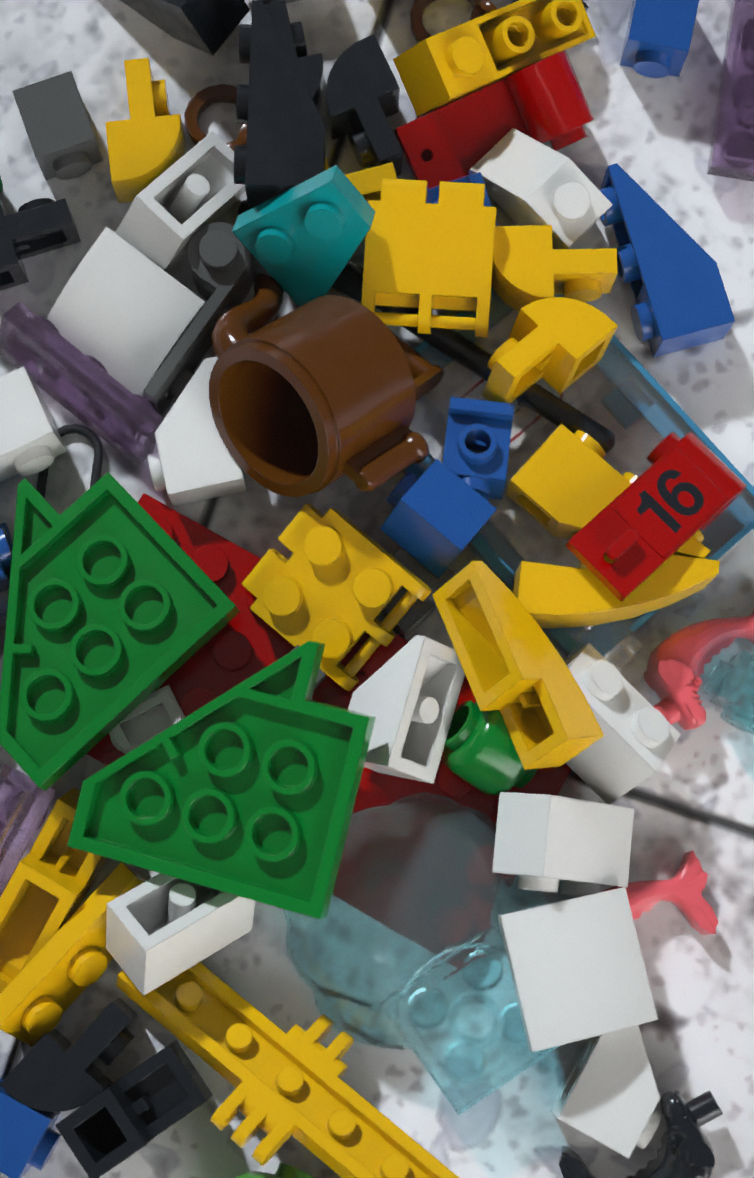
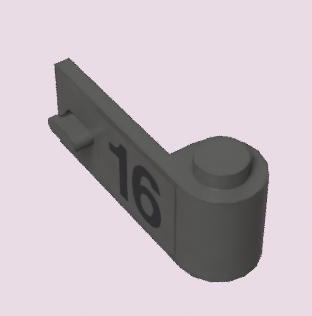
M213 222L201 227L189 242L188 261L193 280L198 292L207 302L143 390L151 410L162 416L171 402H176L194 375L195 368L212 346L211 335L218 318L230 309L241 305L254 283L252 254L233 234L234 226L226 222Z

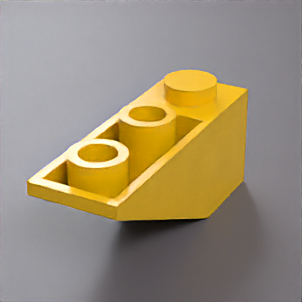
M519 0L426 38L395 57L393 61L418 117L498 82L558 52L596 37V34L582 0Z
M561 423L510 479L506 495L553 536L570 540L638 477L631 472H625L621 475L603 459L606 453L595 439L581 430H577L573 434ZM699 530L673 555L705 559L710 550L701 543L704 540V536Z

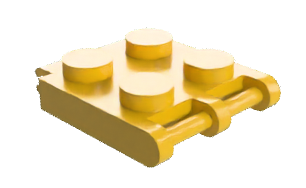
M382 178L381 200H368L370 206L375 210V215L371 228L365 236L361 305L372 311L385 325L418 327V334H431V328L475 330V337L488 338L497 209L496 207L484 206L485 184L440 181L438 204L427 203V181ZM376 306L418 308L419 311L418 314L376 312ZM433 309L458 312L470 311L476 312V318L432 314Z
M306 503L278 537V540L292 551L293 555L288 560L274 548H269L242 582V585L257 597L250 609L294 647L297 645L301 646L308 641L325 643L319 668L342 688L351 691L359 681L355 676L380 644L386 647L395 637L392 632L393 628L417 599L424 602L432 590L339 510L330 508L323 515L314 506ZM403 586L408 591L385 619L380 622L377 617ZM367 632L370 635L367 641L346 666L342 665L340 662L362 635Z

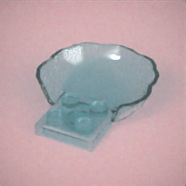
M422 792L400 798L390 806L367 808L351 816L327 917L319 920L284 909L287 922V954L300 978L312 989L320 1014H325L334 1022L332 1029L339 1033L345 1031L355 1039L356 1043L366 1046L397 1050L412 1049L454 1110L460 1115L559 1047H551L535 1052L529 1051L498 920L500 915L547 904L543 891L518 889L519 875L492 872L496 824L487 815L475 809L461 806L450 798Z

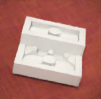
M106 226L66 283L39 333L138 409L146 399L143 390L206 302Z
M625 887L498 916L529 1051L535 1052L658 1020Z

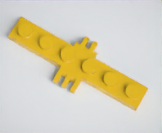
M200 962L144 996L123 970L117 975V988L236 1088L214 1112L210 1122L218 1129L223 1130L241 1112L246 1118L231 1136V1140L240 1148H243L259 1130H262L267 1136L259 1142L251 1156L261 1166H264L292 1135L341 1178H459L341 1080L348 1069V1065L340 1059L349 1050L355 1039L347 1032L342 1031L327 1048L323 1046L320 1042L334 1025V1022L325 1014H322L307 1031L298 1024H295L285 1033Z

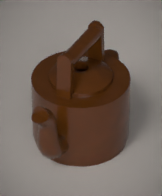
M258 274L254 278V298L230 309L218 318L211 335L214 353L218 360L213 366L209 380L210 408L218 433L229 453L237 464L258 484L279 495L301 497L319 492L346 475L361 491H373L413 463H421L427 458L429 447L425 438L421 434L410 430L409 427L414 417L416 401L437 386L444 376V370L437 364L432 365L389 329L372 311L361 305V303L337 295L320 296L271 322L277 316L283 303L282 287L273 277Z

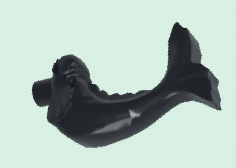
M677 1090L673 1093L671 1091L664 1093L660 1099V1106L666 1120L667 1130L661 1137L662 1147L657 1149L656 1159L648 1161L645 1168L639 1169L634 1176L629 1175L626 1178H710L715 1165V1157L711 1143L701 1126L723 1115L719 1104L710 1090L689 1102H686L682 1094ZM562 1146L559 1166L563 1178H595L576 1152L567 1146Z

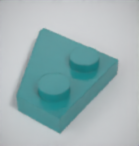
M335 165L238 215L232 232L300 307L317 297L327 294L370 230L375 210L340 168Z

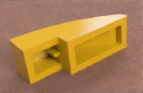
M607 555L603 556L607 563H613V560L609 559ZM672 555L623 602L580 560L578 568L521 561L513 576L512 593L541 628L556 629L595 626L634 618L661 609L704 589L719 574L720 561Z
M483 561L470 562L432 594L480 711L499 710L501 712L524 770L560 767L604 737L585 695L558 651L511 590Z
M75 787L58 798L29 854L20 860L0 897V993L76 912L107 859L103 856L67 846L80 796V790Z

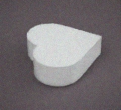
M167 685L149 695L109 732L111 742L118 750L127 754L185 718V715L171 687Z

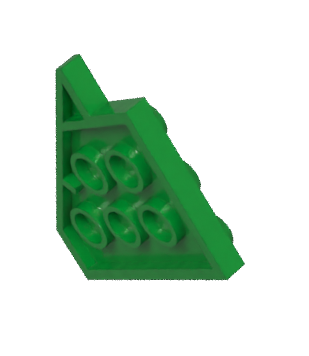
M109 472L100 478L61 515L26 478L18 484L0 691V744L34 783L44 791L48 790L240 612L236 605Z
M308 641L85 779L82 783L67 846L319 920L323 919L328 914L376 717L312 700L325 643Z

